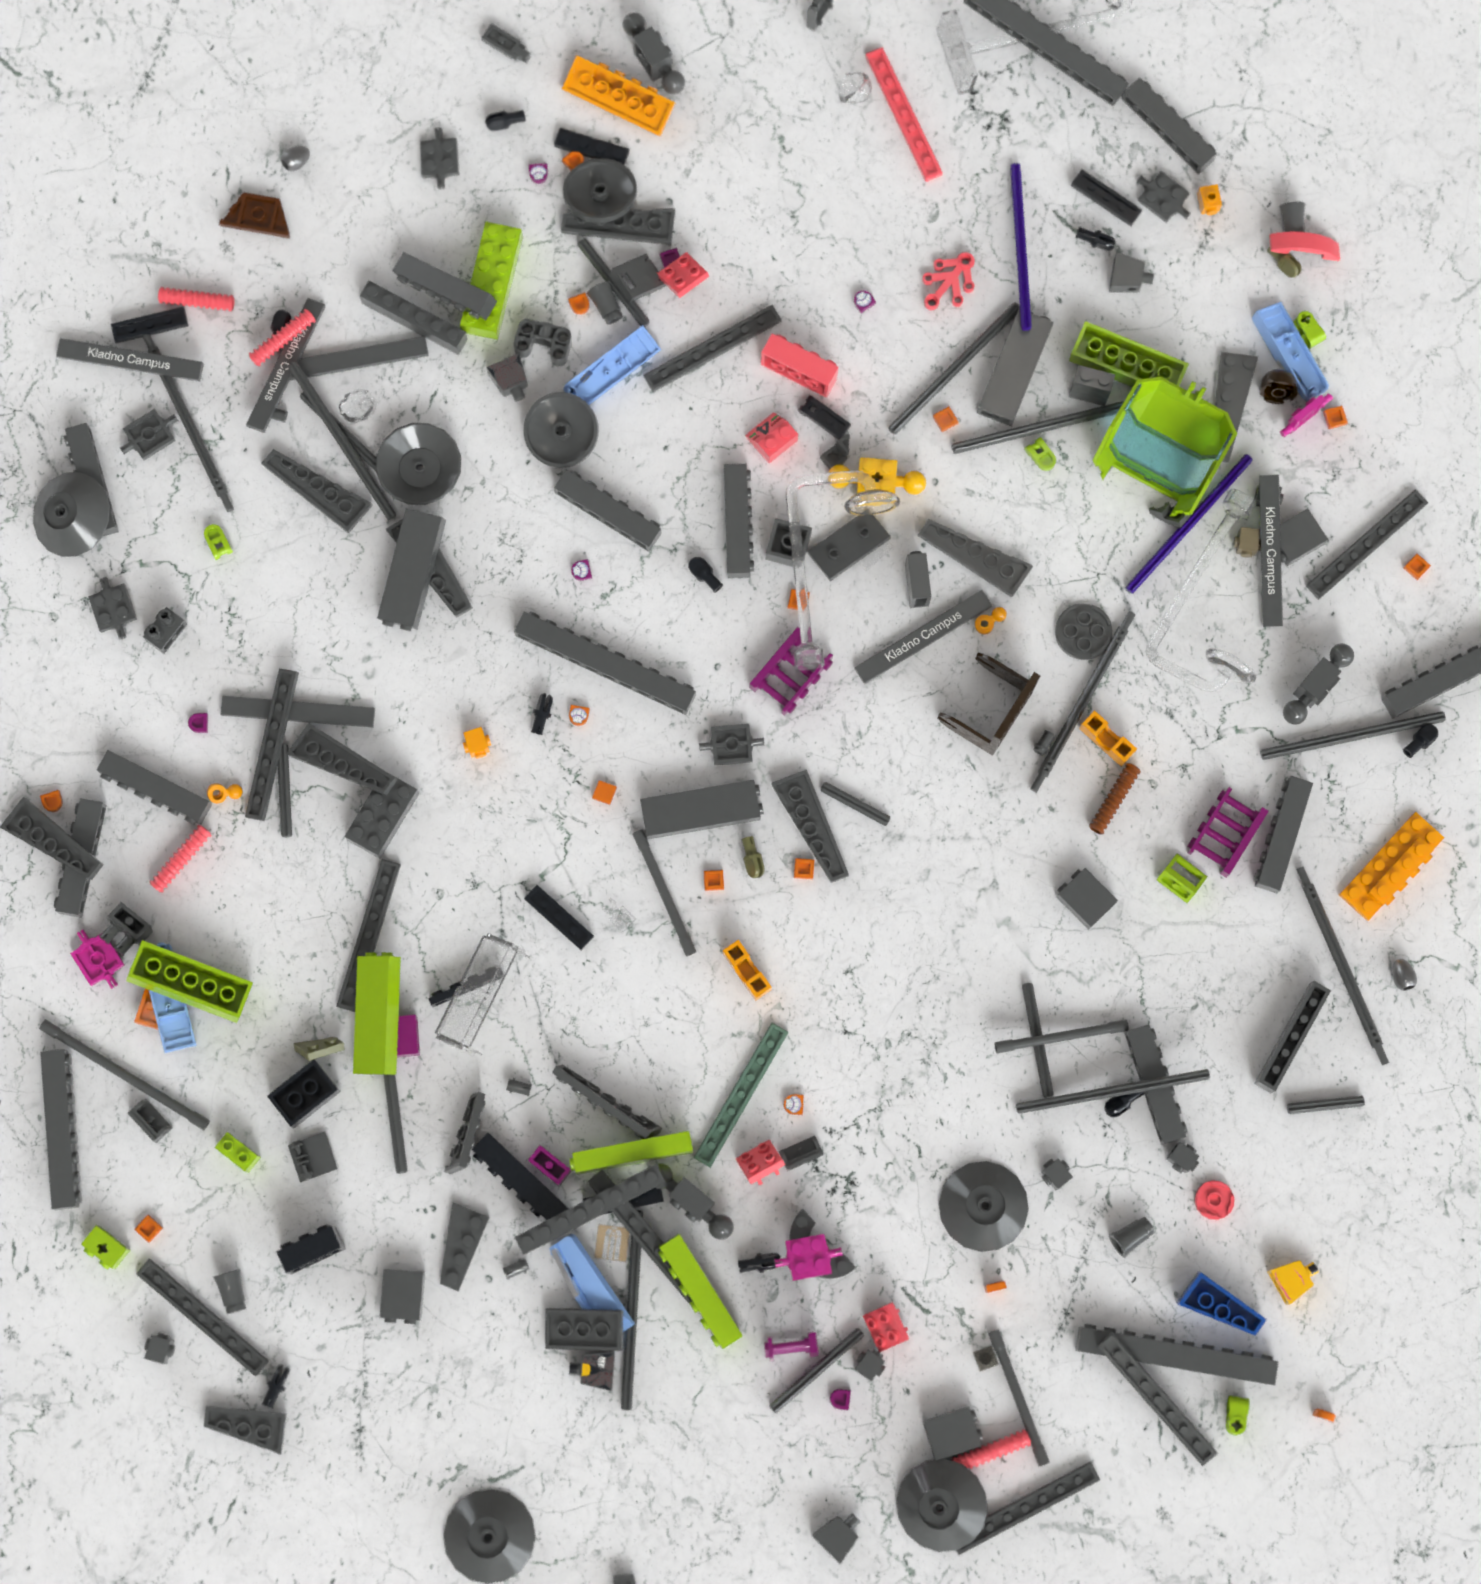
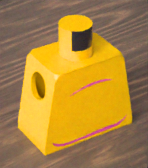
M1298 1260L1271 1269L1267 1273L1285 1305H1290L1314 1286L1310 1277L1319 1273L1314 1262L1303 1266L1302 1262Z

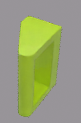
M1177 853L1157 878V881L1188 903L1208 876ZM1175 862L1200 880L1196 886L1171 868Z

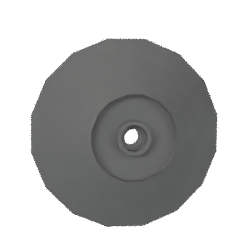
M410 423L395 429L383 440L376 455V473L381 486L392 498L408 505H427L442 499L454 488L461 474V454L456 441L445 430L429 423ZM421 465L423 466V469L417 470V467Z
M82 472L63 473L51 479L40 491L34 506L33 525L38 540L48 551L61 557H76L91 550L103 537L109 523L110 505L105 490L95 478Z
M988 1161L968 1163L953 1172L943 1185L939 1200L941 1221L950 1237L963 1247L980 1252L999 1250L1013 1242L1025 1227L1029 1211L1027 1194L1018 1177L1006 1167ZM983 1202L988 1203V1209L982 1208L981 1205Z
M948 1459L927 1460L912 1468L901 1482L896 1499L898 1519L907 1535L920 1546L937 1552L956 1551L971 1543L983 1529L988 1512L986 1492L978 1477L963 1464ZM938 1504L943 1506V1511L937 1510Z
M494 1489L473 1492L460 1500L447 1517L443 1534L445 1551L454 1568L469 1580L485 1584L506 1581L520 1572L532 1555L536 1538L533 1519L525 1505L510 1493ZM489 1533L492 1535L491 1541L485 1540V1534Z

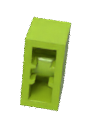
M228 1132L214 1147L247 1173L252 1170L261 1158Z
M97 1225L81 1243L85 1247L83 1251L92 1258L94 1255L99 1258V1264L107 1270L109 1268L116 1269L130 1252V1249L101 1226ZM102 1245L107 1246V1247H106V1249L108 1250L107 1253L102 1252V1251H103V1249L101 1248Z

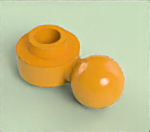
M996 607L993 609L991 616H979L975 621L977 632L989 634L994 628L995 621L1002 622L1007 616L1006 610L1003 607ZM987 621L988 626L982 627L981 622Z
M214 783L207 789V797L216 804L222 803L227 796L231 799H238L243 794L242 787L238 784H232L225 789L223 785ZM214 790H219V794L213 795Z

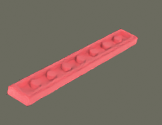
M883 47L866 53L865 57L925 182L941 176L943 172Z

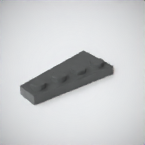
M477 1092L470 1096L462 1119L465 1121V1124L458 1130L456 1137L459 1141L455 1148L451 1150L449 1156L453 1158L450 1166L446 1165L445 1173H456L468 1167L470 1163V1151L476 1141L474 1137L475 1132L481 1122L479 1119L480 1113L485 1107L484 1093Z
M456 1203L452 1204L440 1284L459 1292L489 1217Z
M206 1406L204 1427L281 1455L287 1414Z

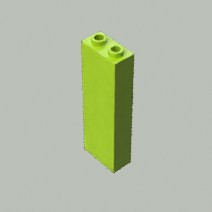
M371 952L365 953V956H357L353 1074L396 1075L401 957L393 956L391 952H381V956Z
M685 1131L572 1153L573 1158H569L571 1170L580 1175L600 1171L601 1169L606 1170L693 1153L690 1132Z

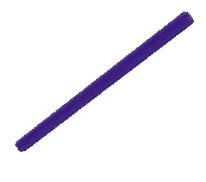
M1012 163L1010 169L1021 329L1023 331H1030L1032 321L1021 165L1019 163Z
M1245 454L1194 510L1184 525L1173 533L1127 584V591L1133 594L1252 463V457Z

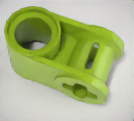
M1300 312L1293 323L1308 349H1311L1326 340V334L1310 312Z
M1228 1396L1225 1426L1229 1434L1240 1435L1246 1430L1250 1404L1249 1398ZM1237 1421V1424L1240 1425V1429H1236L1235 1431V1428L1232 1427L1231 1424Z

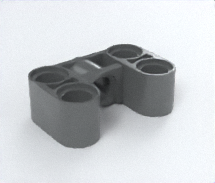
M523 319L518 325L514 339L515 353H519L521 358H526L530 355L534 343L551 347V362L555 366L561 367L568 360L572 345L571 332L565 327L552 325L547 322ZM526 327L532 329L530 332H523V329ZM567 336L568 339L565 341L559 340V337ZM525 344L527 348L520 350L518 346ZM556 353L563 354L561 358L554 357Z

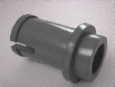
M276 409L271 419L285 423L288 411Z
M1045 730L1038 743L1034 744L1033 750L1041 756L1044 753L1046 754L1048 752L1047 748L1055 738V735Z
M513 1078V1080L509 1079L506 1090L510 1091V1093L515 1092L529 1096L532 1084L516 1081Z
M518 1259V1262L503 1268L507 1280L523 1272L525 1274L529 1270L526 1259Z

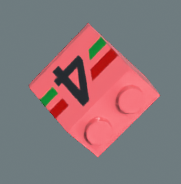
M774 412L745 435L769 464L798 441V433L787 420Z

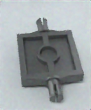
M435 128V139L420 141L421 172L423 179L435 178L437 179V188L441 189L442 187V189H445V178L459 175L457 138H442V128Z
M1162 171L1150 182L1142 175L1138 178L1137 182L1145 187L1144 192L1138 198V202L1166 223L1177 213L1185 219L1189 217L1191 212L1182 207L1184 201L1190 195V192Z
M155 409L151 410L123 428L128 436L129 443L122 446L120 450L125 455L134 449L143 460H146L176 441L170 433L169 426L177 422L178 419L173 414L164 420Z
M103 577V579H100L103 590L88 596L99 631L103 633L108 630H116L118 639L126 638L123 627L129 622L137 620L127 587L124 583L110 587L108 578Z
M749 724L711 727V741L709 743H699L700 751L711 750L714 756V766L753 762V746H765L764 738L752 739Z

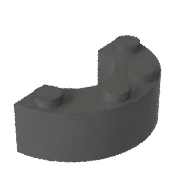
M804 1209L797 1214L792 1223L789 1240L809 1237L812 1228L816 1224ZM842 1253V1256L831 1258L832 1274L818 1276V1278H839L849 1274L856 1267Z

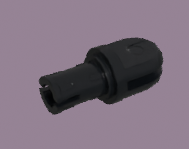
M503 110L491 113L485 119L486 127L491 131L509 129L511 124L526 122L524 110L507 113Z
M1080 226L1075 238L1089 242L1092 248L1097 247L1106 251L1113 250V245L1116 244L1113 237L1101 233L1100 230L1092 232Z
M278 310L274 314L270 327L273 332L272 334H277V330L280 331L281 327H285L286 323H290L292 317L289 312Z
M694 557L689 561L688 568L699 582L705 581L714 593L723 587V584L712 574L713 568L703 558Z
M546 693L541 694L536 709H533L535 720L531 733L543 735L546 719L551 718L552 715L550 710L553 697L550 694L547 698Z
M1427 724L1413 735V741L1403 748L1404 754L1412 758L1420 749H1427L1439 735L1436 726Z
M1144 1091L1112 1097L1105 1103L1104 1109L1106 1114L1114 1118L1122 1115L1131 1108L1132 1102L1145 1094Z
M757 1253L755 1258L738 1260L739 1271L742 1273L757 1270L760 1273H764L765 1270L775 1269V1264L778 1263H775L774 1259H780L781 1256L778 1253L763 1255Z
M279 1365L272 1380L267 1381L266 1384L269 1389L261 1403L262 1405L271 1409L274 1408L279 1393L286 1390L284 1384L290 1372L289 1367L285 1368L278 1384L276 1383L282 1372L283 1365Z

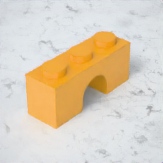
M1094 710L1081 724L1079 729L1122 767L1136 752L1137 748L1124 736H1117L1109 728V723Z
M739 939L722 950V954L755 1001L772 990L771 985L762 972L756 968Z

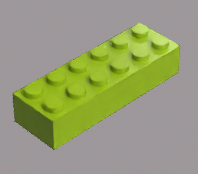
M485 221L470 284L491 294L497 303L487 320L480 317L477 320L468 314L469 312L464 311L460 327L466 334L498 340L522 244V229Z
M1087 321L1084 322L1069 358V362L1115 374L1114 380L1133 387L1138 379L1163 377L1180 386L1189 363Z
M143 940L126 979L129 983L235 1023L240 1018L253 982Z

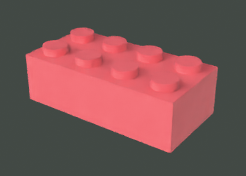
M771 334L761 352L762 366L826 398L837 380L839 367L836 366L835 362L824 360L813 351L808 352L804 350L798 343L792 344L788 342L782 335Z

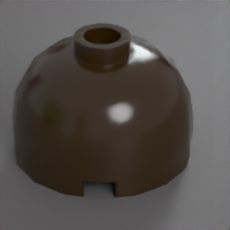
M1274 369L1267 372L1262 378L1260 396H1263L1266 402L1284 404L1285 400L1290 399L1292 401L1297 397L1298 384L1291 372L1284 369Z

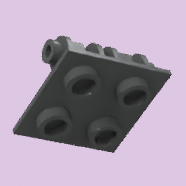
M325 1132L301 1141H294L288 1145L300 1183L338 1169Z

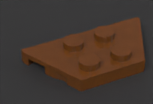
M243 192L238 198L237 203L231 206L229 213L224 219L221 218L219 221L221 227L290 239V233L279 198Z

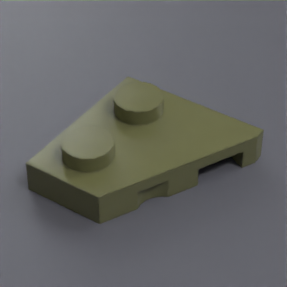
M336 1037L293 1043L294 1050L308 1061L345 1050L344 1042Z

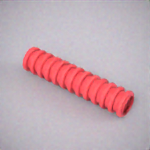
M160 287L158 291V301L161 304L163 302L165 304L171 303V305L176 303L178 306L182 304V306L188 305V307H192L193 305L196 308L199 306L206 309L211 307L213 310L215 308L217 310L222 309L223 311L228 309L230 312L234 309L235 300L233 295L228 296L224 294L222 296L220 293L216 295V293L210 294V292L205 294L203 291L199 293V291L193 292V290L188 292L186 289L182 291L175 288L170 290L168 287L166 289Z
M304 309V312H300L298 317L295 316V319H291L289 324L286 323L285 327H281L280 331L277 330V334H272V338H267V342L263 341V345H258V349H253L254 352L249 353V357L256 366L260 367V363H265V359H270V355L274 356L275 351L279 352V348H284V344L287 345L289 340L292 341L293 337L296 338L298 333L301 334L302 330H306L307 326L310 327L312 322H316L308 309Z
M198 825V829L193 830L194 833L189 835L190 838L185 839V844L182 843V847L177 849L178 852L173 853V858L170 857V861L165 863L166 866L161 867L162 870L157 872V876L154 875V880L149 881L150 885L156 890L163 893V889L168 887L167 884L172 883V878L175 879V875L180 873L179 870L184 869V864L187 865V861L192 859L191 856L196 855L195 852L200 850V846L203 847V842H207V838L212 836L202 825Z
M1022 1429V1432L1019 1433L1017 1431L1015 1435L1010 1434V1437L1004 1436V1439L999 1438L997 1442L994 1440L992 1444L987 1443V1446L982 1445L981 1448L977 1447L974 1451L971 1449L969 1453L964 1452L962 1456L959 1454L957 1458L954 1456L952 1461L963 1464L971 1470L973 1466L978 1467V1464L984 1465V1462L987 1461L989 1463L991 1459L1001 1458L1003 1454L1007 1456L1008 1452L1012 1454L1014 1450L1024 1449L1026 1445L1029 1447L1031 1446V1441L1027 1431Z

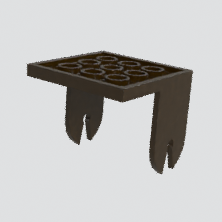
M978 652L975 658L977 662L988 671L1021 690L1022 692L994 734L992 741L948 714L940 712L937 719L953 732L993 756L1032 695L1040 675L1034 672L1028 680L996 659Z

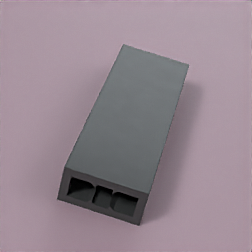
M1020 309L977 411V414L1010 427L1013 425L1054 323L1045 316L1039 317L1031 312V330L1023 331L1021 329Z
M406 508L377 619L381 620L383 625L393 627L396 624L400 625L402 630H418L446 523L443 517Z
M754 780L640 799L647 840L759 821L761 819L760 815L764 814L762 803H758L757 796H760L759 785H755Z

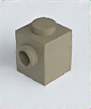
M1240 528L1233 547L1236 548V554L1250 558L1255 556L1258 550H1261L1260 529Z

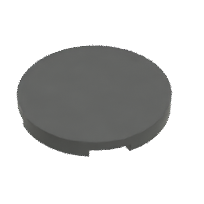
M1075 604L1067 608L1060 615L1055 628V636L1058 645L1067 655L1079 660H1089L1101 655L1109 646L1112 638V624L1107 614L1099 607L1088 604Z

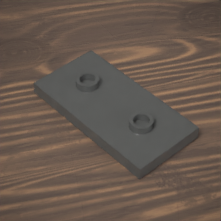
M867 509L810 549L808 555L829 581H832L890 540L891 536Z
M546 1308L545 1349L623 1351V1310Z

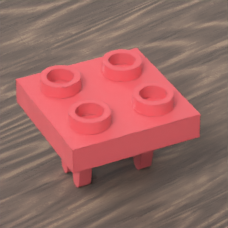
M687 252L657 273L659 279L679 298L709 277L708 272Z
M770 1140L759 1144L757 1147L736 1158L739 1167L750 1184L756 1181L759 1185L763 1184L761 1181L763 1177L772 1172H775L777 1176L780 1174L778 1169L785 1166L783 1159Z
M893 1302L863 1315L879 1352L909 1340L906 1332L908 1328L903 1326L898 1315L900 1311L895 1308Z

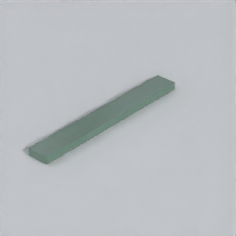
M771 1023L695 1154L694 1159L711 1168L788 1035V1031Z

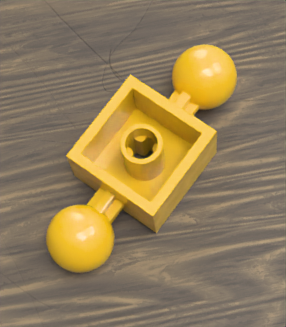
M860 457L858 472H850L844 465H835L829 470L827 475L829 484L837 489L845 488L849 483L857 484L856 500L894 503L896 487H903L907 493L912 495L920 494L926 487V478L919 471H910L905 476H896L897 460Z

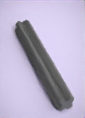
M827 782L823 783L821 792L884 826L889 823L891 818L889 815Z
M1363 1096L1289 1103L1287 1104L1288 1114L1362 1107L1365 1105Z

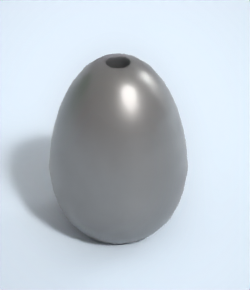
M295 146L287 149L281 156V163L286 170L296 171L308 161L310 151L305 146Z
M1405 959L1396 960L1392 967L1395 985L1402 991L1413 989L1417 983V976L1413 967Z

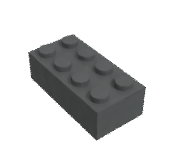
M395 777L397 782L387 795L371 791L344 836L347 841L381 859L419 795L416 788Z

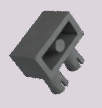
M167 607L159 611L155 622L145 629L143 636L146 642L163 654L166 653L188 625L184 619Z
M120 902L108 915L110 925L99 937L106 944H109L119 932H123L125 937L114 947V950L120 953L121 956H124L133 944L140 946L142 940L145 941L153 933L151 925Z

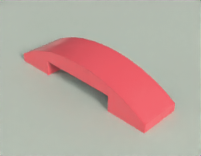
M1279 232L1269 236L1271 252L1288 254L1291 250L1321 254L1322 259L1340 260L1339 243L1326 236L1308 232Z

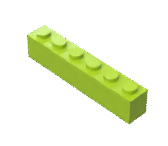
M676 1234L659 1245L660 1251L657 1253L663 1262L667 1261L671 1268L668 1270L672 1277L679 1279L681 1292L684 1296L688 1295L692 1300L689 1304L695 1313H700L702 1317L700 1322L705 1330L710 1329L713 1334L710 1338L714 1345L724 1349L743 1337L681 1235Z

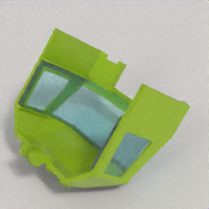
M1163 377L1138 379L1110 424L1092 461L1095 466L1099 467L1102 480H1104L1111 466L1177 501L1169 517L1176 516L1179 513L1192 515L1237 436L1236 429L1228 412L1202 399L1206 391L1205 387H1202L1198 396L1191 393L1196 386V383L1193 381L1188 390H1185Z

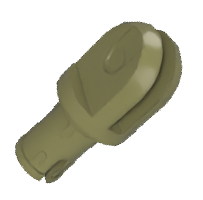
M1270 247L1267 249V252L1277 261V267L1286 276L1294 278L1301 273V264L1291 253L1271 252Z
M745 837L741 840L746 854L743 861L747 873L751 878H760L765 871L762 854L757 852L754 837Z

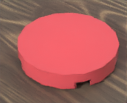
M1212 1180L1203 1183L1198 1188L1195 1194V1205L1198 1212L1205 1218L1219 1220L1231 1213L1235 1198L1227 1184Z

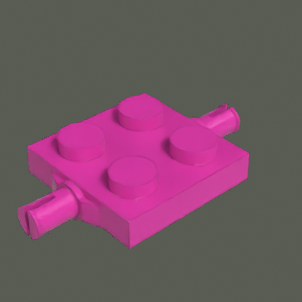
M1327 393L1324 397L1322 395L1317 398L1312 397L1302 410L1298 408L1288 420V425L1280 431L1281 436L1285 438L1289 433L1292 434L1317 414L1321 408H1324L1328 402L1333 400L1332 395Z
M84 929L81 930L77 935L82 944L70 953L90 986L106 980L111 989L115 988L114 986H117L118 983L112 975L118 969L125 966V964L114 950L112 943L106 944L99 937L101 934L89 939Z
M825 1234L785 1241L786 1258L774 1259V1261L778 1263L775 1264L776 1268L788 1266L791 1271L792 1281L832 1274L831 1257L842 1256V1252H840L842 1249L840 1247L829 1250Z

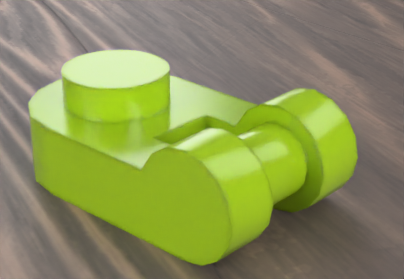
M1041 437L1036 439L1034 444L1024 448L1028 456L1033 459L1041 470L1049 471L1054 468L1056 457ZM1041 449L1043 452L1038 455L1036 451Z
M212 524L205 528L204 537L215 560L220 559V556L226 553H233L220 526ZM222 542L223 547L216 549L215 545Z

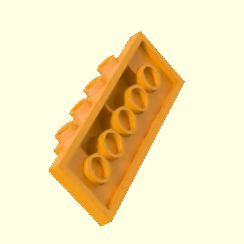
M576 55L562 90L661 137L676 104L675 102L657 94L658 90L649 85L646 89L641 86L642 82L634 78L631 81L624 78L626 74L615 70L613 73L608 70L609 66L601 62L596 65Z
M1417 812L1413 813L1339 896L1364 919L1369 921L1384 904L1388 906L1395 899L1393 894L1397 890L1401 892L1408 885L1406 880L1410 876L1414 878L1420 872L1418 867L1422 863L1427 864L1433 857L1431 853L1445 837Z

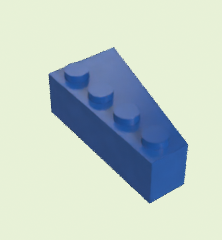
M1198 1271L1176 1302L1182 1307L1254 1336L1257 1335L1267 1320L1200 1271Z

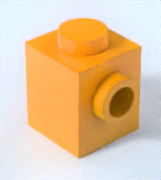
M1218 184L1199 187L1197 198L1201 215L1207 214L1210 216L1217 214L1222 206Z
M482 727L463 732L466 742H463L466 753L470 752L471 758H482L487 755L486 753L490 752L488 746H491L488 735L484 736Z

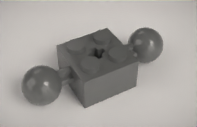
M636 12L628 14L623 20V29L628 35L633 36L635 56L653 82L663 77L662 87L667 93H680L685 86V78L679 71L672 70L671 64L673 62L670 48L663 44L660 33L658 31L655 32L652 26L645 30L646 21L641 14Z
M1344 643L1335 645L1330 651V661L1323 657L1296 689L1293 695L1298 700L1288 702L1283 709L1284 719L1288 723L1297 725L1304 722L1308 714L1307 707L1311 708L1314 704L1318 706L1341 679L1338 675L1342 672L1339 668L1349 666L1354 660V651L1349 645Z
M659 1163L667 1182L655 1188H666L671 1192L669 1195L671 1200L669 1202L678 1210L680 1208L686 1211L685 1216L693 1223L696 1220L700 1223L702 1219L708 1223L709 1232L714 1238L718 1240L727 1239L734 1229L731 1218L724 1214L715 1215L710 1210L715 1205L714 1201L685 1177L678 1184L673 1179L670 1167Z

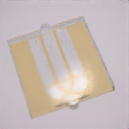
M598 1224L594 1259L608 1260L609 1263L612 1261L626 1263L630 1237L627 1229L616 1226V1224H613V1226Z

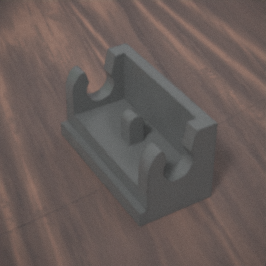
M147 1099L140 1101L127 1113L153 1142L158 1143L173 1129Z
M815 1136L779 1151L787 1171L824 1155Z

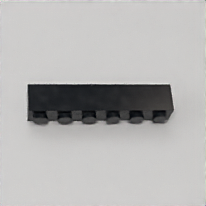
M489 1133L473 1147L472 1150L475 1152L473 1157L479 1163L484 1161L489 1166L487 1170L494 1177L499 1175L503 1179L501 1183L509 1191L513 1188L518 1193L516 1197L523 1204L527 1201L532 1206L530 1211L538 1218L542 1215L547 1221L569 1209Z

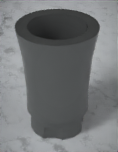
M1288 202L1280 205L1284 232H1305V203Z
M610 281L602 282L587 292V295L593 301L607 325L614 324L623 318Z
M1142 1217L1140 1220H1136L1130 1225L1109 1234V1238L1116 1251L1125 1258L1155 1232L1147 1218Z
M240 1269L213 1276L227 1314L246 1309Z

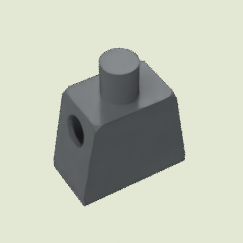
M1116 253L1109 292L1137 293L1140 291L1142 283L1152 285L1154 274L1144 272V261Z
M853 1513L845 1521L836 1516L814 1532L812 1537L840 1564L858 1539V1535L853 1529L861 1521Z

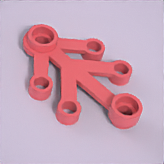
M963 252L956 259L935 260L934 269L936 271H942L944 267H955L952 272L934 274L927 272L923 275L922 281L925 285H931L934 281L945 280L934 294L926 296L924 305L928 310L938 308L939 299L951 285L953 291L952 304L955 307H960L963 304L958 279L962 271L965 280L963 285L964 292H973L975 285L972 282L970 269L974 266L975 260L970 253ZM967 260L968 264H963L962 261ZM941 263L943 266L937 267L936 264ZM925 277H930L932 280L926 281ZM969 284V285L972 286V288H971V289H967V288H966V285ZM959 298L961 302L956 303L954 299ZM933 301L935 305L930 306L928 302Z

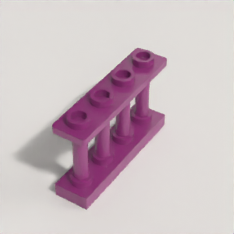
M799 627L793 631L749 683V688L752 691L756 692L758 689H763L784 706L782 709L784 716L794 711L799 698L804 699L809 692V686L811 684L815 685L821 678L820 673L823 670L827 671L833 664V661H831L833 655L831 653L825 658L803 641L804 631ZM794 646H799L820 663L814 672L791 655L792 652L790 651ZM782 660L788 661L808 677L802 686L779 669L778 665ZM770 674L777 676L796 692L790 701L767 683L766 679Z
M1230 787L1226 791L1222 789L1217 797V800H1219L1217 806H1212L1207 813L1209 819L1206 823L1203 821L1197 829L1200 832L1197 838L1193 837L1187 845L1190 848L1187 852L1189 855L1194 850H1197L1221 865L1222 871L1220 874L1226 878L1234 869L1269 812L1263 807L1259 811H1253L1229 796L1232 791ZM1226 802L1250 817L1249 820L1252 821L1250 826L1244 827L1219 812L1223 803ZM1214 818L1239 832L1240 836H1242L1240 842L1234 843L1211 829L1209 826ZM1204 834L1231 849L1232 855L1230 858L1224 859L1200 844L1199 842Z
M816 1332L808 1333V1338L800 1341L772 1344V1337H767L768 1342H764L766 1358L770 1357V1362L774 1361V1355L804 1351L805 1353H810V1357H818Z

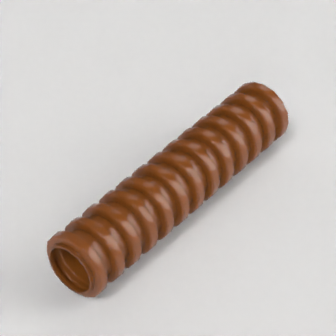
M1126 763V768H1123V773H1120V778H1117V783H1114V788L1110 790L1111 793L1107 794L1108 798L1104 799L1105 803L1101 804L1102 808L1098 809L1099 813L1095 814L1096 818L1092 819L1093 823L1089 824L1090 829L1095 833L1104 834V829H1107V824H1110V819L1114 817L1113 814L1117 813L1116 809L1120 808L1119 804L1123 803L1122 799L1126 798L1125 794L1129 793L1128 789L1132 788L1131 784L1135 783L1134 779L1138 778L1137 774L1141 773L1137 766Z

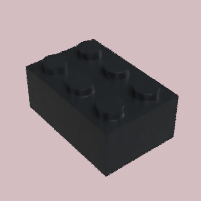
M314 1059L267 1095V1097L290 1127L296 1128L341 1091Z
M326 1224L317 1228V1233L315 1234L306 1233L298 1237L299 1241L295 1243L290 1241L281 1245V1249L276 1252L285 1273L292 1275L345 1250L346 1248L337 1228Z

